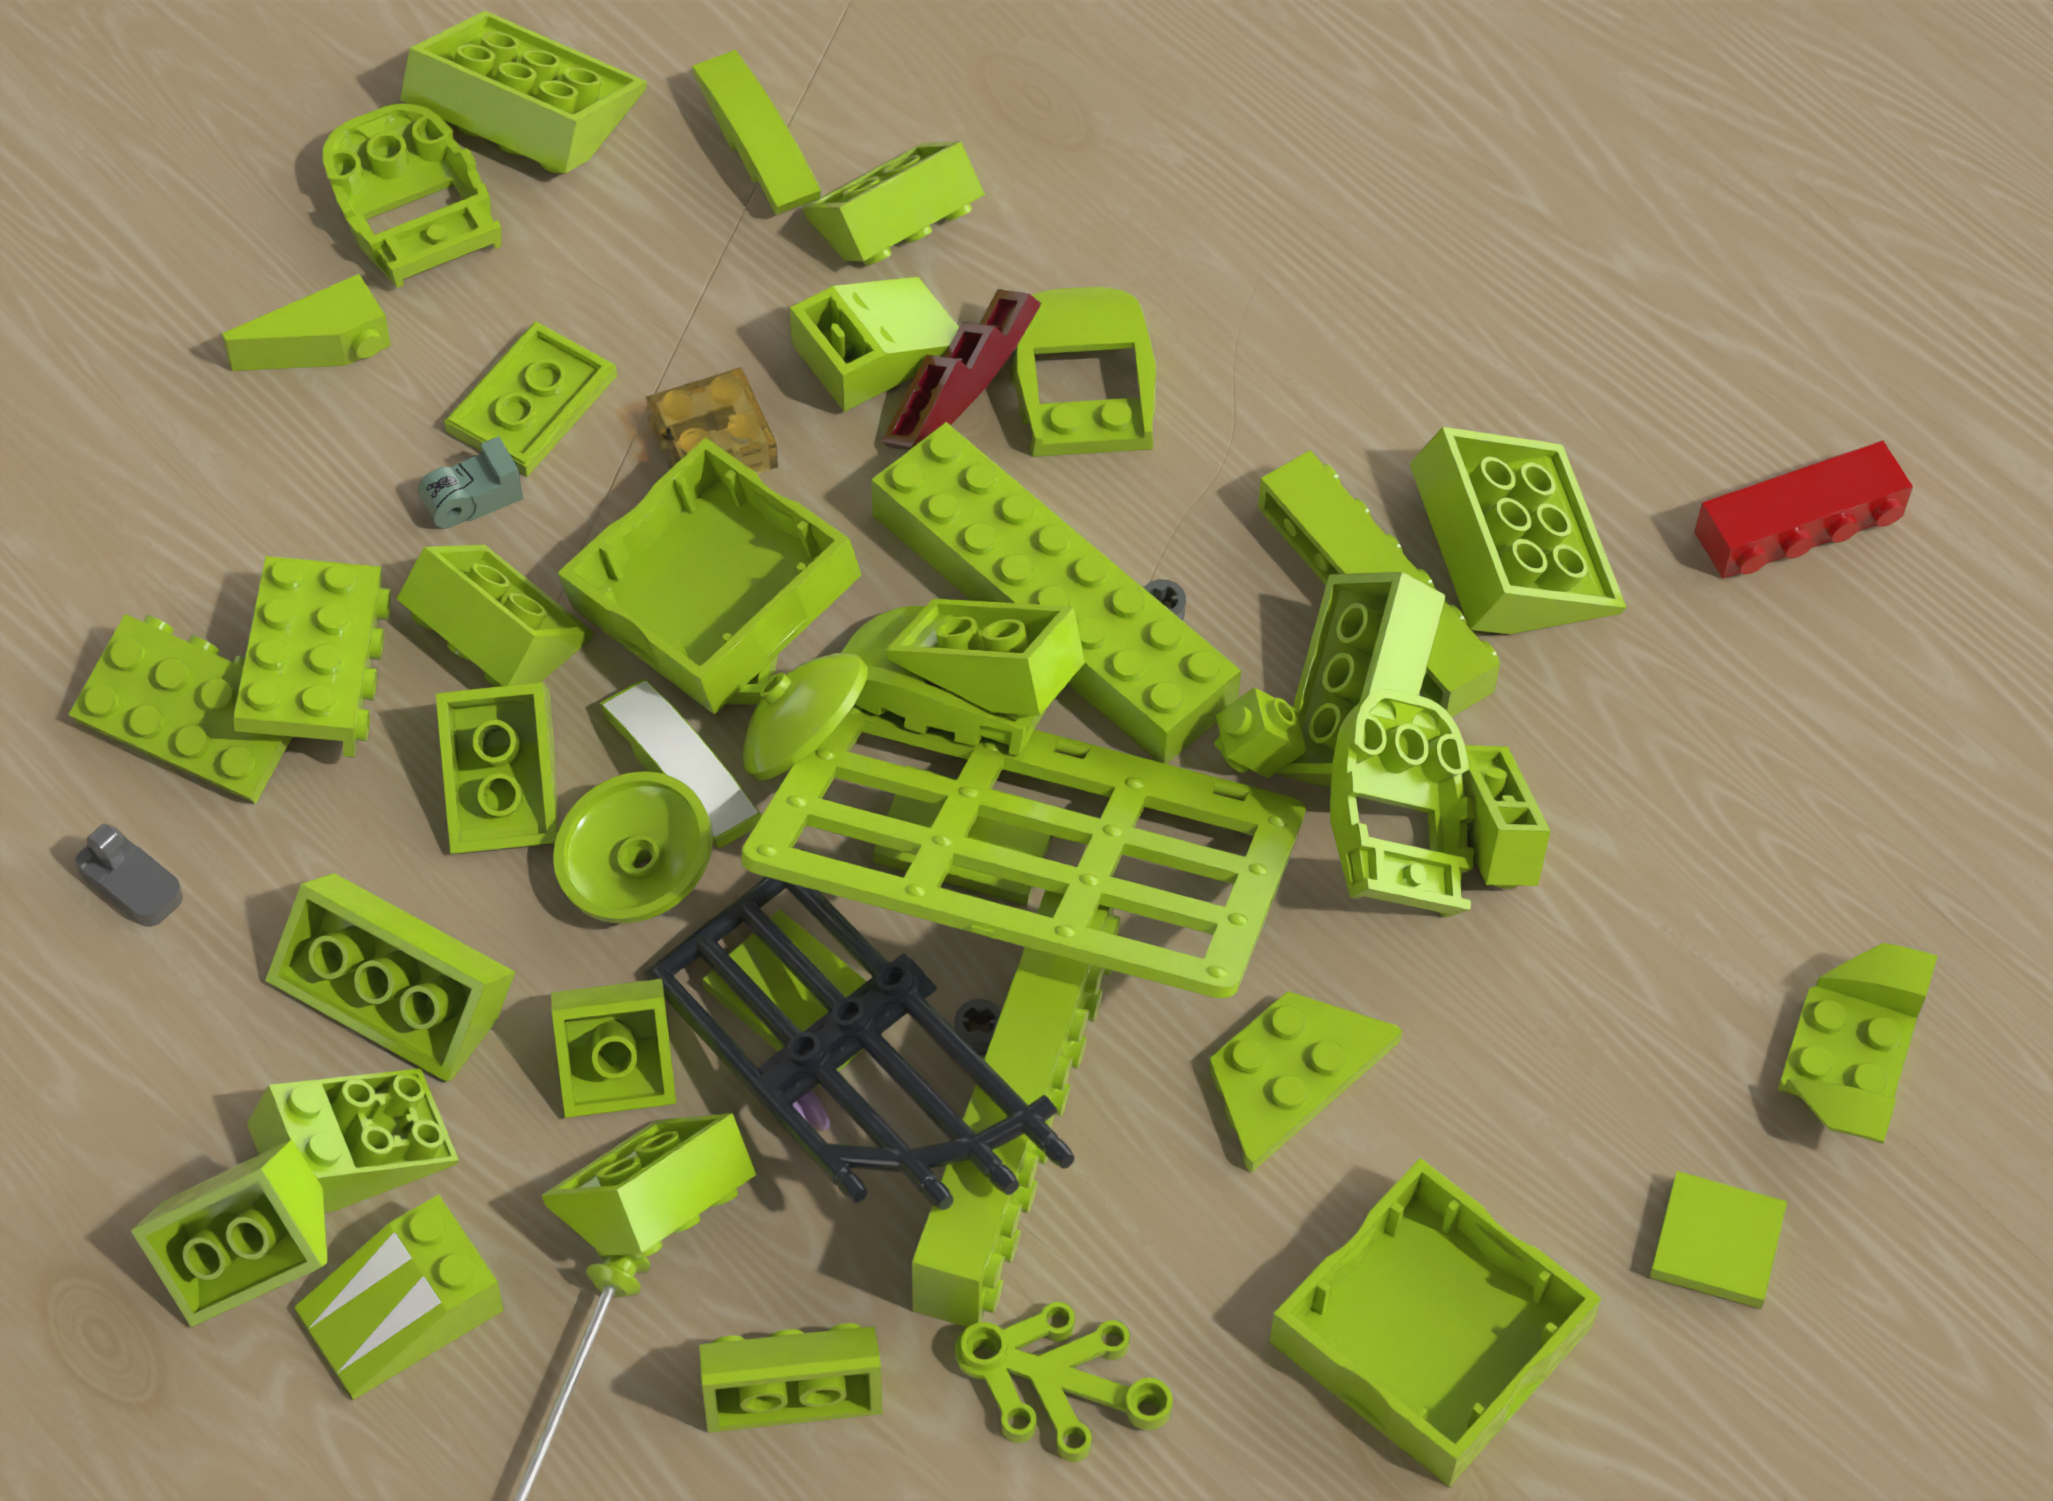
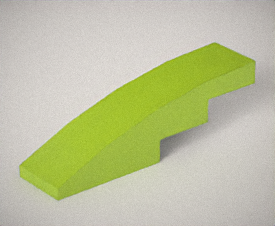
M733 50L692 65L691 70L731 150L737 149L753 183L759 181L775 215L820 199L821 188L778 110L739 53Z

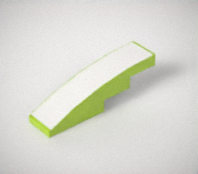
M645 678L600 703L605 719L630 742L635 758L649 772L672 776L682 781L696 793L709 814L714 846L720 849L755 828L762 816L699 734Z

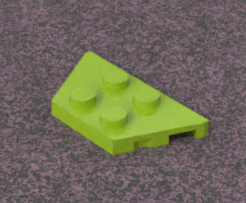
M1287 991L1210 1057L1209 1071L1217 1091L1222 1094L1224 1099V1111L1231 1129L1234 1128L1243 1150L1242 1159L1245 1167L1251 1173L1255 1171L1400 1043L1403 1030L1397 1025Z

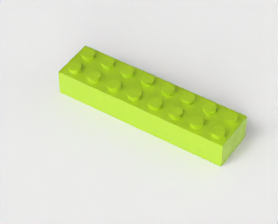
M947 422L871 480L872 516L971 601L1074 606L1085 663L1067 684L1158 762L1168 764L1217 723L1216 714L1239 698L1241 669Z
M1045 890L1037 914L1053 918L1064 895ZM1099 904L1089 928L1118 935L1121 917L1113 915V908ZM1028 947L1024 948L984 1060L1028 1105L1042 1095H1046L1058 1110V1113L1055 1115L1062 1117L1071 1089V1084L1067 1083L1071 1067L1079 1069L1085 1052L1087 1037L1083 1036L1087 1021L1095 1022L1100 1009L1103 990L1099 988L1103 974L1110 976L1113 970ZM976 1084L963 1120L975 1133H978L1008 1116ZM1054 1116L1045 1121L1050 1128L1052 1127ZM1025 1134L993 1150L1003 1161V1164L1012 1170L1019 1182L1018 1189L1011 1195H1006L999 1191L989 1181V1178H986L970 1160L946 1166L941 1181L950 1190L954 1201L946 1210H940L932 1205L912 1261L913 1312L964 1327L982 1322L985 1311L995 1313L1004 1280L999 1279L1004 1261L1012 1263L1021 1235V1230L1017 1229L1021 1212L1027 1214L1030 1212L1038 1181L1033 1180L1038 1163L1045 1165L1048 1160L1045 1152H1042Z

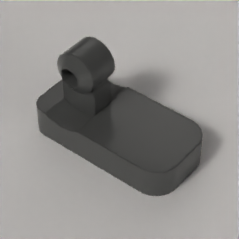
M104 823L86 838L87 846L76 856L75 860L80 875L142 926L151 927L158 925L182 903L183 894L178 879L141 848L130 842L114 826Z

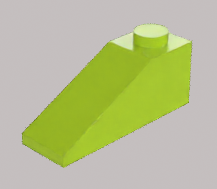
M359 274L221 333L228 364L233 371L346 366L362 358L372 357L379 351L391 346L386 315Z
M1465 745L1469 770L1461 775L1465 797L1475 799L1476 820L1469 822L1467 827L1471 848H1474L1473 858L1486 885H1494L1504 889H1512L1517 886H1538L1551 830L1508 746Z

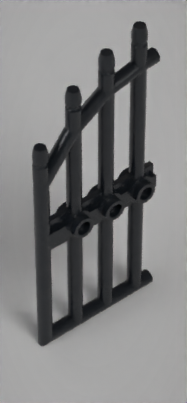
M765 877L643 972L647 980L662 979L665 1000L835 1186H838L841 1193L855 1203L863 1201L868 1192L863 1181L855 1173H852L851 1168L901 1172L919 1192L924 1193V1197L933 1206L940 1210H946L953 1204V1196L948 1187L941 1180H938V1177L930 1168L969 1160L986 1178H989V1181L999 1191L1006 1195H1011L1018 1189L1019 1182L1012 1170L1003 1164V1161L993 1150L1023 1134L1042 1152H1045V1156L1053 1164L1060 1168L1066 1169L1074 1162L1075 1157L1070 1147L1062 1139L1058 1138V1135L1045 1122L1058 1113L1052 1101L1046 1095H1042L1028 1105L925 1000L937 990V987L925 975L924 971L904 953L889 963L820 891ZM787 889L872 976L871 979L848 997H845L761 910L765 904L783 890ZM742 922L749 927L828 1011V1013L804 1032H801L719 945L718 941ZM699 956L704 959L784 1045L780 1051L761 1066L757 1067L674 977ZM909 1014L1008 1117L975 1133L881 1034L904 1015ZM864 1049L951 1141L911 1149L837 1069L860 1050ZM820 1084L878 1147L827 1143L792 1104L816 1085Z

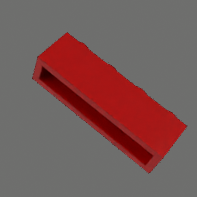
M1884 440L1702 502L1694 533L1722 579L1739 573L1751 574L1770 562L1785 557L1790 559L1797 558L1807 553L1813 547L1831 541L1835 543L1843 542L1851 538L1856 532L1876 525L1885 527L1895 523L1904 516L1913 485Z

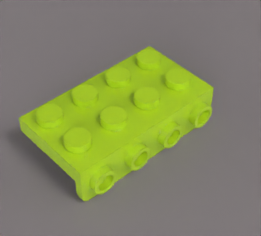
M265 556L233 717L234 731L343 741V756L355 758L358 741L367 742L369 736L370 710L364 709L365 700H374L376 695L377 669L371 668L372 659L381 660L383 654L384 628H378L379 619L388 620L390 613L391 589L382 588L381 566Z
M124 614L68 715L74 721L256 804L292 736L234 731L233 717L245 658L236 655L233 662L217 655L219 649L200 637L191 635L187 642L172 635L175 631L174 628L153 616L146 615L144 620L141 621Z

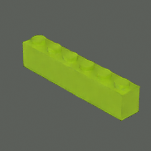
M1311 450L1261 477L1258 509L1325 585L1327 584L1329 574L1404 572L1435 589L1429 575L1422 569H1416L1406 558L1397 539L1389 533L1385 534L1374 522L1365 503L1358 498L1354 499L1341 485L1336 471L1329 464H1323ZM1445 600L1420 694L1439 704L1451 717H1454L1495 692L1501 663L1494 648L1488 642L1480 641L1467 626L1462 612L1456 606L1448 605Z

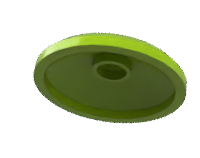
M834 653L804 662L786 675L780 672L773 676L762 688L760 696L763 699L754 710L749 721L742 750L744 770L754 780H768L789 770L794 763H799L815 750L835 730L855 704L867 680V664L857 654Z
M642 771L613 777L600 783L583 795L564 818L557 833L553 853L557 880L569 900L582 912L595 919L610 923H634L651 919L681 902L701 879L712 852L713 830L711 820L704 804L696 793L682 781L672 776ZM651 859L646 866L638 868L642 861Z

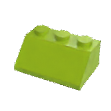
M961 141L930 142L918 144L820 197V199L803 206L802 210L806 218L844 261H864L865 265H871L892 254L890 247L902 240H905L906 243H911L929 235L932 232L930 225L942 218H945L946 221H951L969 213L972 210L970 203L984 196L985 193Z
M486 545L424 547L396 598L412 612L411 617L416 623L424 628L435 630L448 641L447 647L454 654L474 662L485 671V679L496 687L542 682L588 643L594 633Z
M733 1113L659 1119L541 1196L547 1208L601 1254H629L630 1259L636 1260L659 1251L663 1247L661 1240L671 1233L681 1232L698 1224L701 1221L699 1214L709 1207L719 1206L736 1198L739 1194L737 1188L756 1176V1172Z
M293 1139L162 1201L130 1230L191 1328L320 1269L327 1263L323 1187Z
M843 1323L831 1327L828 1331L813 1333L786 1329L777 1331L770 1337L747 1340L741 1336L729 1335L719 1337L712 1343L699 1345L708 1433L883 1414L881 1361L875 1326L861 1327L854 1323Z

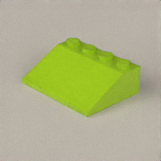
M484 10L409 48L400 101L426 107L432 110L433 113L438 114L443 120L458 126V129L464 134L481 136L499 144V147L507 153L524 155L540 162V165L547 171L566 174L591 159L645 92L648 81Z
M1441 427L1409 463L1471 630L1516 634L1618 615L1627 608L1563 444Z

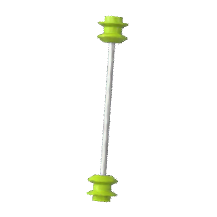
M596 1249L603 1262L602 1264L589 1265L586 1273L602 1294L513 1501H526L612 1297H629L640 1293L641 1285L634 1278L635 1273L642 1274L649 1271L651 1264L646 1257L633 1260L630 1259L629 1254L603 1255Z

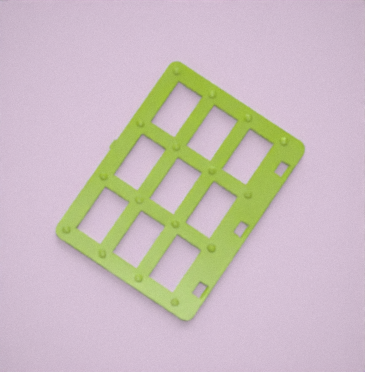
M854 704L841 723L815 750L799 763H794L742 849L741 863L743 867L758 875L1205 996L1228 998L1235 995L1239 989L1303 825L1306 807L1301 801L1287 795L1036 729L1020 755L1016 756L1008 754L1010 745L986 737H982L979 744L973 746L955 742L954 732L930 726L926 733L922 734L904 728L905 718L888 711L876 715ZM861 732L963 758L968 761L958 779L953 780L850 751ZM1002 769L1110 797L1101 818L1002 793L992 790ZM837 778L939 805L942 808L932 827L928 828L827 801L822 798L833 779ZM1148 807L1250 834L1254 837L1246 857L1138 829L1135 826L1143 808ZM977 816L1088 846L1078 867L966 837ZM805 826H810L916 856L906 875L902 878L793 848ZM1126 855L1231 883L1234 886L1224 907L1112 876L1121 856ZM955 865L1063 894L1064 896L1054 917L1051 918L943 889L940 886L950 867ZM1100 904L1212 934L1213 938L1203 959L1091 929L1089 926Z

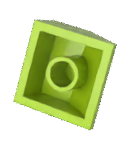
M662 979L551 992V1010L565 1118L677 1104Z

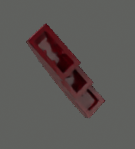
M997 289L980 323L962 322L944 357L926 354L881 442L887 447L911 450L944 423L953 424L985 390L1019 344L1042 303L1030 293Z

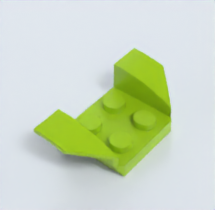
M1882 943L1820 976L1816 985L1808 989L1777 1090L1802 1098L1830 1131L1849 1134L1884 1144L1897 1100L1895 1099V1094L1917 1018L1928 993L1938 956L1904 946Z

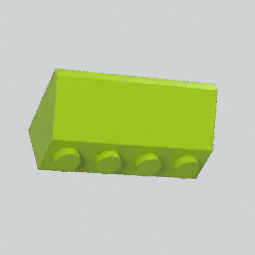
M1404 572L1329 574L1293 707L1297 709L1307 752L1279 770L1276 774L1331 789L1337 736L1348 713L1370 694L1383 689L1398 690L1419 696L1436 629L1439 625L1445 594Z
M332 873L301 883L265 981L442 1080L449 1082L453 1080L498 1020L516 972L338 874Z

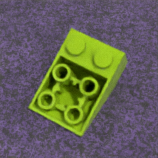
M919 277L835 285L790 307L792 346L844 412L915 377L926 354L944 357L959 329V326Z
M421 1068L268 1085L247 1123L259 1155L293 1139L323 1187L324 1213L337 1211L450 1168L459 1161Z

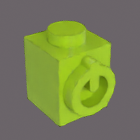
M1255 687L1216 714L1220 734L1217 740L1214 741V744L1220 750L1226 762L1238 772L1244 773L1252 770L1266 778H1270L1307 752L1297 709L1290 706L1283 699L1274 698Z

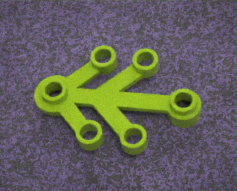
M1052 1302L1045 1306L1042 1313L1005 1329L990 1322H978L964 1329L958 1336L955 1344L957 1364L970 1377L986 1381L1002 1413V1433L1011 1442L1024 1443L1030 1440L1036 1431L1037 1418L1033 1408L1021 1402L1009 1373L1031 1380L1057 1432V1452L1063 1459L1070 1462L1081 1461L1089 1455L1092 1434L1085 1424L1078 1421L1064 1392L1126 1412L1129 1421L1134 1426L1143 1430L1158 1429L1164 1426L1170 1419L1173 1395L1170 1388L1163 1381L1147 1377L1139 1379L1128 1387L1075 1369V1367L1100 1356L1107 1360H1117L1128 1352L1130 1332L1127 1326L1120 1321H1105L1098 1326L1096 1332L1040 1356L1019 1349L1043 1337L1051 1341L1061 1342L1072 1336L1075 1330V1312L1064 1302ZM1060 1315L1065 1317L1068 1323L1064 1327L1054 1328L1047 1321L1052 1316ZM1107 1334H1117L1123 1341L1118 1346L1113 1347L1106 1345L1102 1338ZM980 1347H988L994 1352V1355L990 1359H979L973 1353ZM1150 1402L1155 1404L1159 1411L1155 1415L1148 1416L1142 1414L1138 1407L1143 1403ZM1015 1416H1022L1029 1421V1425L1019 1430L1012 1428L1008 1421ZM1069 1435H1078L1083 1438L1085 1443L1079 1448H1070L1066 1446L1063 1440Z

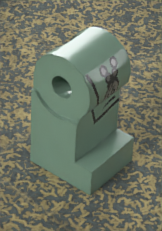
M499 436L480 444L482 453L452 467L437 468L421 479L417 492L436 526L451 528L524 499L518 468Z

